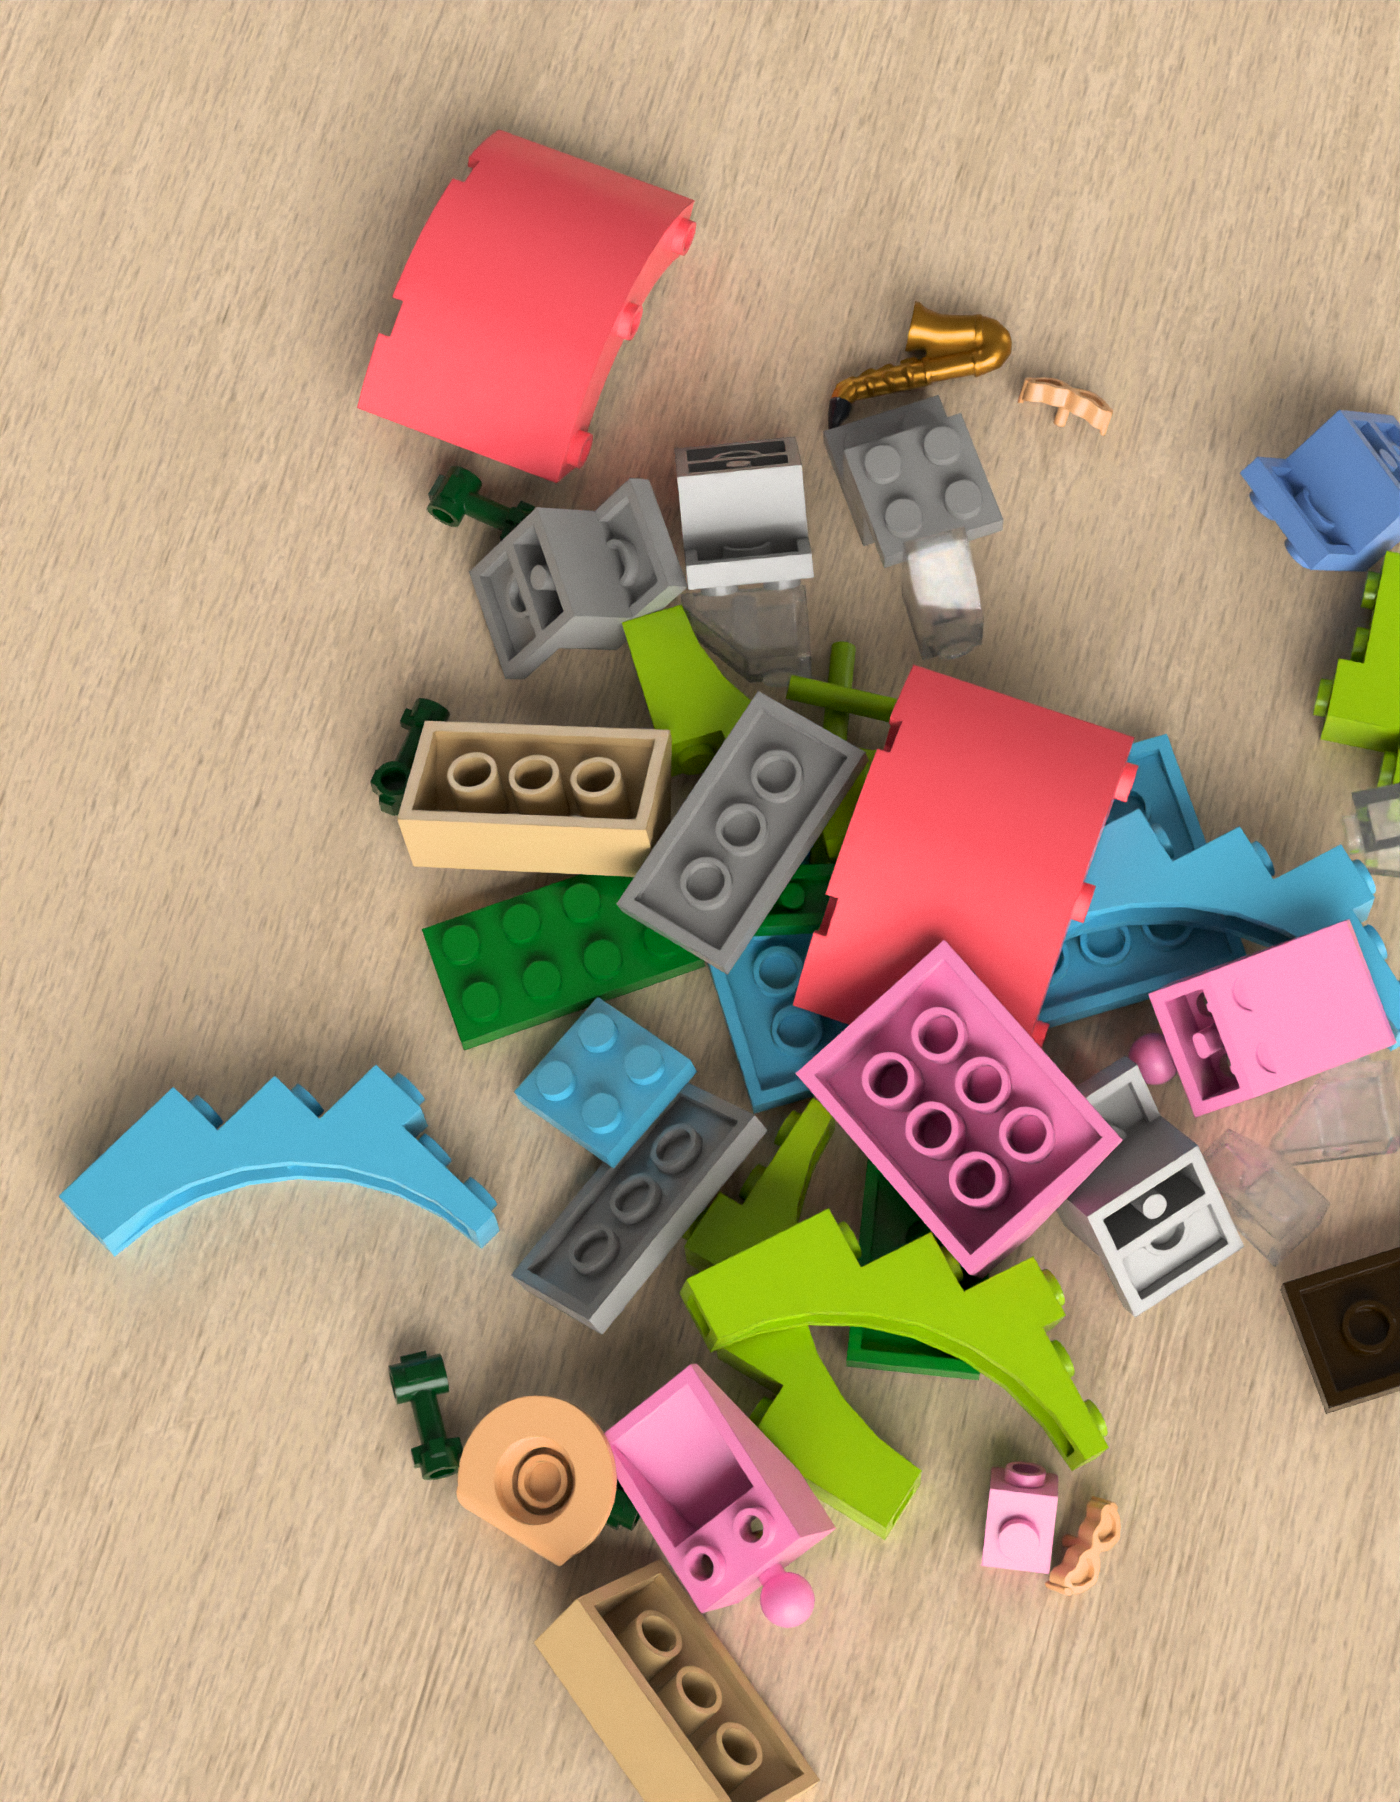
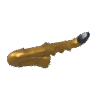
M915 301L905 352L925 350L926 356L920 359L916 357L901 360L900 365L897 366L889 363L877 370L869 368L857 377L851 376L836 384L829 401L828 430L840 426L849 417L852 404L855 401L932 385V382L970 375L979 377L1002 367L1012 351V339L1009 331L997 320L982 316V314H940L927 309L920 302Z

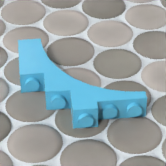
M1139 808L1104 826L1085 879L1086 883L1096 886L1084 923L1071 920L1064 941L1078 935L1127 925H1184L1230 933L1268 948L1350 919L1397 1042L1387 1048L1392 1051L1400 1047V980L1397 981L1385 962V959L1388 957L1387 950L1378 932L1369 924L1364 927L1361 924L1367 920L1375 900L1373 895L1376 892L1375 884L1366 866L1359 859L1351 861L1341 844L1273 879L1272 876L1275 874V870L1267 851L1258 841L1250 843L1240 826L1174 861L1171 860L1174 857V850L1167 834L1158 823L1150 826Z
M377 1065L369 1070L320 1119L318 1117L324 1112V1109L306 1089L296 1084L289 1090L276 1076L271 1078L225 1124H223V1120L213 1108L199 1095L188 1101L172 1087L59 1195V1198L70 1213L114 1257L155 1224L200 1200L248 1185L298 1179L352 1183L399 1196L443 1218L481 1249L500 1231L495 1214L492 1212L497 1206V1202L488 1191L472 1177H469L462 1183L446 1168L452 1162L451 1158L430 1136L423 1134L418 1140L416 1139L428 1127L420 1107L425 1101L423 1095L402 1074L397 1073L391 1079Z

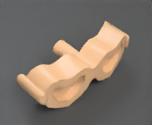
M1025 378L1017 403H1023L1024 401L1042 402L1057 406L1058 410L1053 422L1055 425L1065 427L1071 412L1085 419L1093 427L1100 429L1099 433L1102 436H1105L1113 414L1112 408L1097 394L1083 389L1072 388L1067 383L1055 378Z
M1095 1496L1091 1497L1092 1500L1088 1502L1086 1508V1518L1079 1526L1078 1537L1066 1534L1062 1538V1545L1069 1549L1066 1550L1062 1563L1051 1571L1050 1581L1045 1583L1046 1588L1070 1596L1082 1593L1096 1584L1100 1572L1099 1553L1108 1551L1120 1539L1121 1524L1116 1503Z

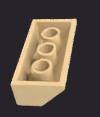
M425 721L397 818L413 867L634 877L671 822L670 730Z
M662 1559L577 1598L534 1641V1644L555 1675L562 1682L645 1802H794L820 1782L818 1776Z

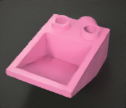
M1347 919L1175 980L1149 993V998L1163 1034L1149 1033L1138 1038L1131 1046L1128 1058L1138 1065L1146 1084L1149 1085L1164 1084L1171 1080L1178 1071L1195 1117L1263 1095L1387 1048L1397 1042L1351 921ZM1204 995H1205L1206 1000H1207V1002H1208V1003L1206 1004V1006H1205V1003H1204ZM1227 1056L1230 1060L1231 1066H1228L1227 1064Z
M697 1363L690 1364L604 1433L614 1455L617 1479L701 1613L737 1604L760 1586H763L760 1594V1605L765 1617L779 1627H796L804 1623L811 1615L815 1604V1596L811 1585L804 1577L796 1573L786 1572L784 1568L834 1531L836 1527L800 1471ZM759 1518L763 1524V1529L752 1532L751 1522Z

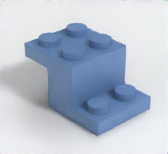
M1338 410L1286 459L1256 457L1240 472L1252 489L1249 496L1253 505L1262 515L1277 523L1287 537L1284 544L1288 553L1304 568L1324 571L1366 572L1385 555L1386 551H1390L1400 542V424L1393 415Z

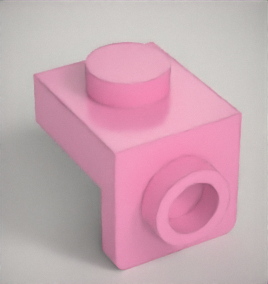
M1021 1461L1008 1463L1006 1468H991L981 1566L1049 1574L1058 1501V1475L1046 1473V1469L1038 1464Z

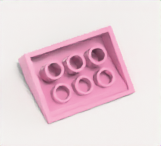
M945 940L795 1073L967 1273L981 1279L1027 1240L1123 1141Z

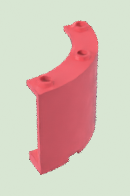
M499 129L485 139L469 156L468 167L472 168L471 173L464 182L454 178L451 180L421 231L392 296L403 301L390 337L381 333L378 334L357 408L558 483L573 469L582 468L588 458L593 442V435L588 433L591 419L623 340L631 341L638 330L643 314V302L663 272L680 255L685 256L692 244L696 231V222L690 220L695 200Z
M913 665L890 716V728L883 750L877 749L849 823L825 894L830 896L822 924L819 930H815L813 933L793 1006L850 1025L945 940L1042 1048L1050 1024L1038 1019L1071 920L1084 923L1096 888L1095 885L1086 883L1085 879L1114 799L1127 802L1139 765L1127 762L1135 737Z

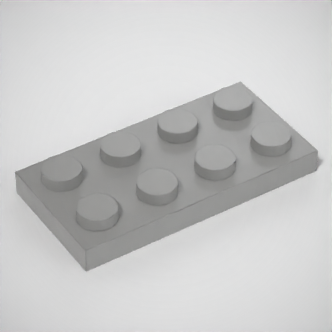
M758 691L617 902L618 907L625 914L728 975L868 763L869 759L866 752Z
M687 1083L614 1168L605 1162L601 1164L511 1276L524 1290L603 1335L699 1214L704 1211L708 1203L737 1167L746 1159L750 1151L767 1132V1129L754 1114Z

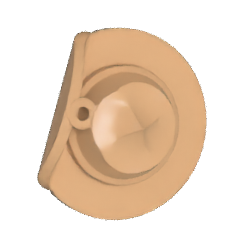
M534 1395L516 1398L500 1405L487 1414L476 1426L468 1438L461 1455L456 1490L457 1499L460 1504L557 1566H562L574 1555L587 1548L599 1535L609 1518L615 1500L617 1485L616 1464L611 1446L596 1421L584 1410L568 1401L555 1397Z

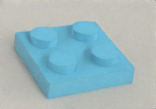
M597 997L514 1093L524 1106L607 1165L614 1168L697 1073V1070L689 1058Z

